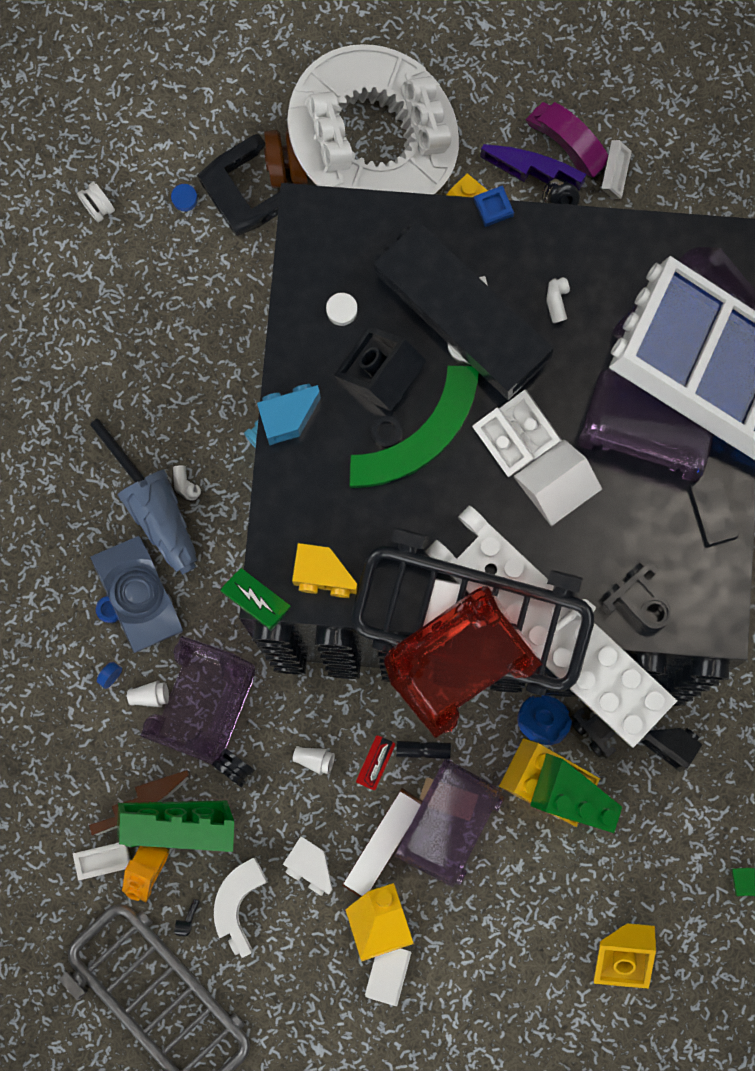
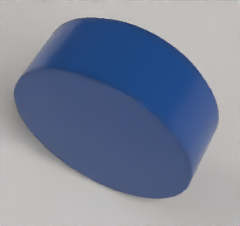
M180 184L171 193L173 205L180 211H190L197 204V193L191 185Z
M108 596L101 598L96 605L98 618L105 623L118 621Z
M115 662L108 663L99 673L97 683L104 689L109 688L120 676L122 668Z

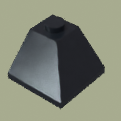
M681 728L651 730L639 741L679 772L688 769L703 745L697 741L700 737L688 728L685 730Z

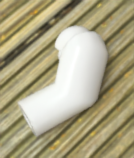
M564 277L558 280L554 278L548 284L546 301L552 323L567 319L561 295L569 293L570 287L568 280Z

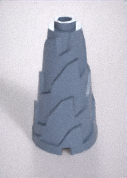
M165 469L145 477L140 482H135L117 494L134 521L142 527L154 546L156 545L166 562L176 572L181 571L183 575L196 568L194 563L198 560L195 555V548L186 530V522L177 505L178 499Z

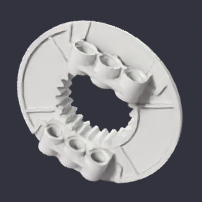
M366 44L350 45L332 50L315 60L304 71L292 92L287 119L291 145L300 165L317 186L436 194L446 183L455 167L459 150V134L453 108L440 84L426 71V68L401 52L383 46ZM369 98L371 104H374L377 100L380 107L389 106V113H397L395 119L402 120L403 123L400 127L407 130L403 135L407 141L404 143L405 150L402 152L401 157H397L395 162L389 161L386 166L383 162H380L377 167H375L373 161L366 165L364 158L355 159V153L352 152L350 143L345 137L343 119L339 115L341 110L346 108L349 103L355 104L358 99L361 103H364Z

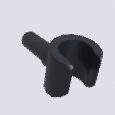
M193 899L185 921L176 920L174 929L176 935L188 936L190 934L193 916L200 901Z

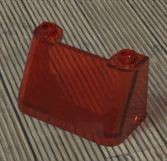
M488 586L474 590L392 648L384 659L391 685L435 738L443 733L452 731L456 727L459 718L458 708L507 673L510 672L514 678H527L542 665L536 652Z

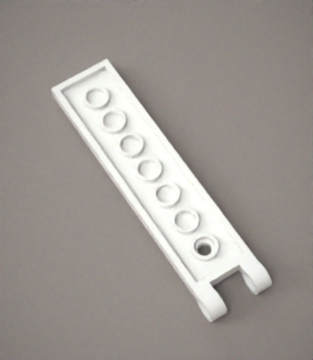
M470 505L458 518L477 536L474 542L457 559L438 540H435L425 551L429 557L485 572L486 565L494 564L497 567V573L495 574L497 576L553 591L554 586L547 584L548 579ZM451 576L457 583L461 584L462 579ZM468 581L466 591L487 610L493 588ZM499 589L492 616L514 636L524 596ZM530 598L519 642L537 659L541 660L555 605ZM561 607L558 621L572 609ZM578 615L574 620L554 633L546 667L559 679L563 678L569 669L581 624V617ZM594 623L580 677L570 690L627 744L634 748L677 700Z

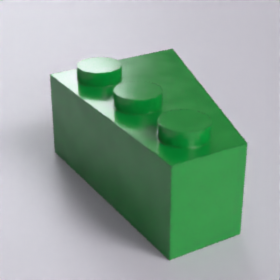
M546 754L530 806L556 816L614 833L622 806L564 759Z

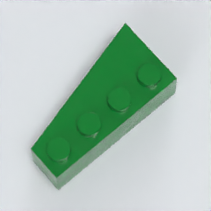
M227 800L118 803L117 835L119 845L127 847L149 846L233 852L234 818Z

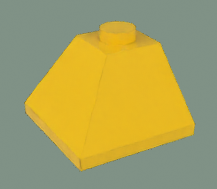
M394 883L368 891L345 909L361 962L414 944Z
M627 923L601 940L594 974V984L649 989L656 954L655 926Z

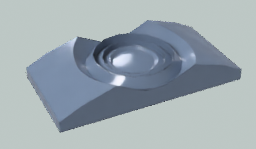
M139 536L90 557L134 653L183 632L172 602Z

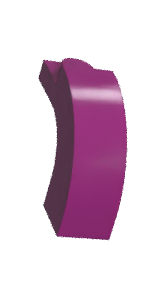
M542 102L525 119L531 128L555 140L569 155L576 169L594 178L607 164L608 154L597 137L578 117L556 102L552 105Z

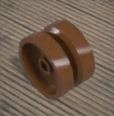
M288 128L285 132L287 145H282L281 134L278 130L264 131L266 148H264L267 172L270 174L272 188L281 187V183H287L286 170L289 169L294 184H308L307 174L300 165L291 145Z

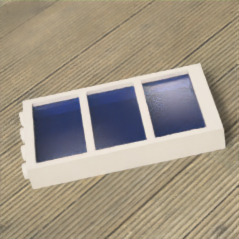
M669 256L661 264L655 263L648 272L646 279L649 280V283L638 294L635 300V304L638 306L623 325V329L626 330L623 338H619L611 350V354L614 357L609 368L755 460V310Z

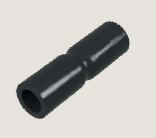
M397 741L396 757L450 759L451 743Z

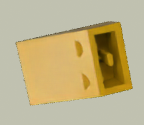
M523 738L499 787L531 804L546 754L564 759L596 786L600 778L543 745ZM553 815L575 827H577L579 823L560 816Z

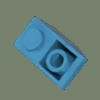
M310 384L295 387L292 393L282 396L280 393L269 394L262 398V402L257 403L269 445L301 435L321 399L318 385L313 387Z

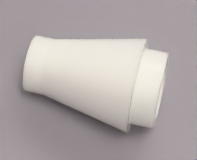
M155 681L135 689H128L127 699L129 705L162 707L163 704H168L169 691L165 682Z
M297 746L293 754V762L299 763L320 775L331 772L335 759V754L329 752V749Z

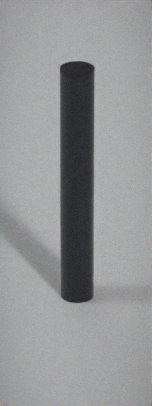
M95 419L91 422L90 426L134 482L144 480L143 475L101 421Z

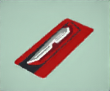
M378 735L375 737L356 783L371 790H376L395 747L394 742Z

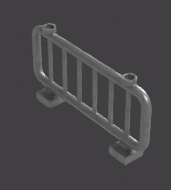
M113 905L74 939L69 946L68 961L76 972L72 974L68 971L58 980L76 1000H80L88 992L84 988V986L88 985L164 1071H180L166 1054L210 1012L226 1029L182 1071H190L229 1032L239 1043V1050L218 1071H234L244 1062L250 1050L249 1038L242 1030L245 1023L236 1013L229 1016L149 927L153 922L143 911L137 914L127 905ZM118 915L126 917L133 926L87 968L79 958L80 949L114 917ZM137 930L151 947L106 989L92 971ZM156 950L170 967L124 1009L110 992ZM174 971L188 988L143 1030L130 1016L129 1012ZM193 991L207 1008L172 1042L161 1050L147 1034Z

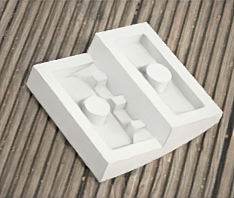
M523 390L501 408L494 409L472 426L508 477L528 466L563 441L527 390Z

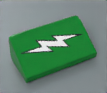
M242 568L220 589L222 594L270 631L275 628L291 607Z

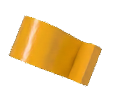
M139 846L133 860H130L125 868L122 892L132 900L147 902L152 892L151 889L168 858L170 849L165 847Z

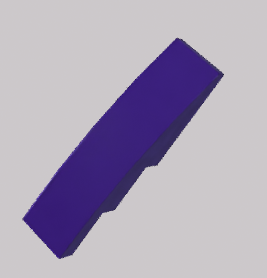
M483 144L480 157L523 182H525L529 174L546 184L554 179H564L575 185L578 191L585 182V173L561 161L535 152Z

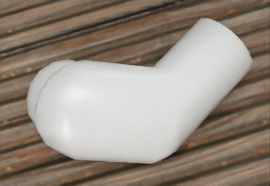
M174 466L175 491L186 500H196L201 494L200 487L187 480L186 466Z

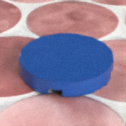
M547 695L529 697L522 703L517 715L518 726L522 733L531 741L541 745L560 743L566 738L572 721L568 715L567 707L558 699Z

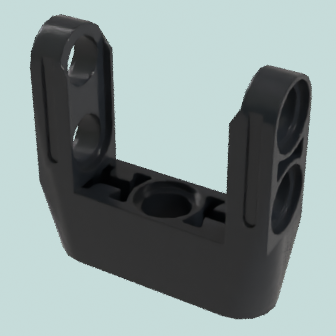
M260 134L252 135L224 152L197 174L201 185L235 236L254 230L278 216L280 192L251 209L228 175L233 170L258 156L265 146V141Z

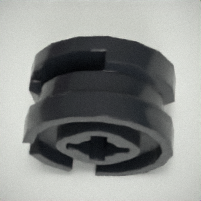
M224 748L221 758L215 760L212 766L242 788L246 783L245 778L247 775H251L255 770Z

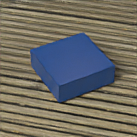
M503 185L474 196V202L485 227L514 216V211Z

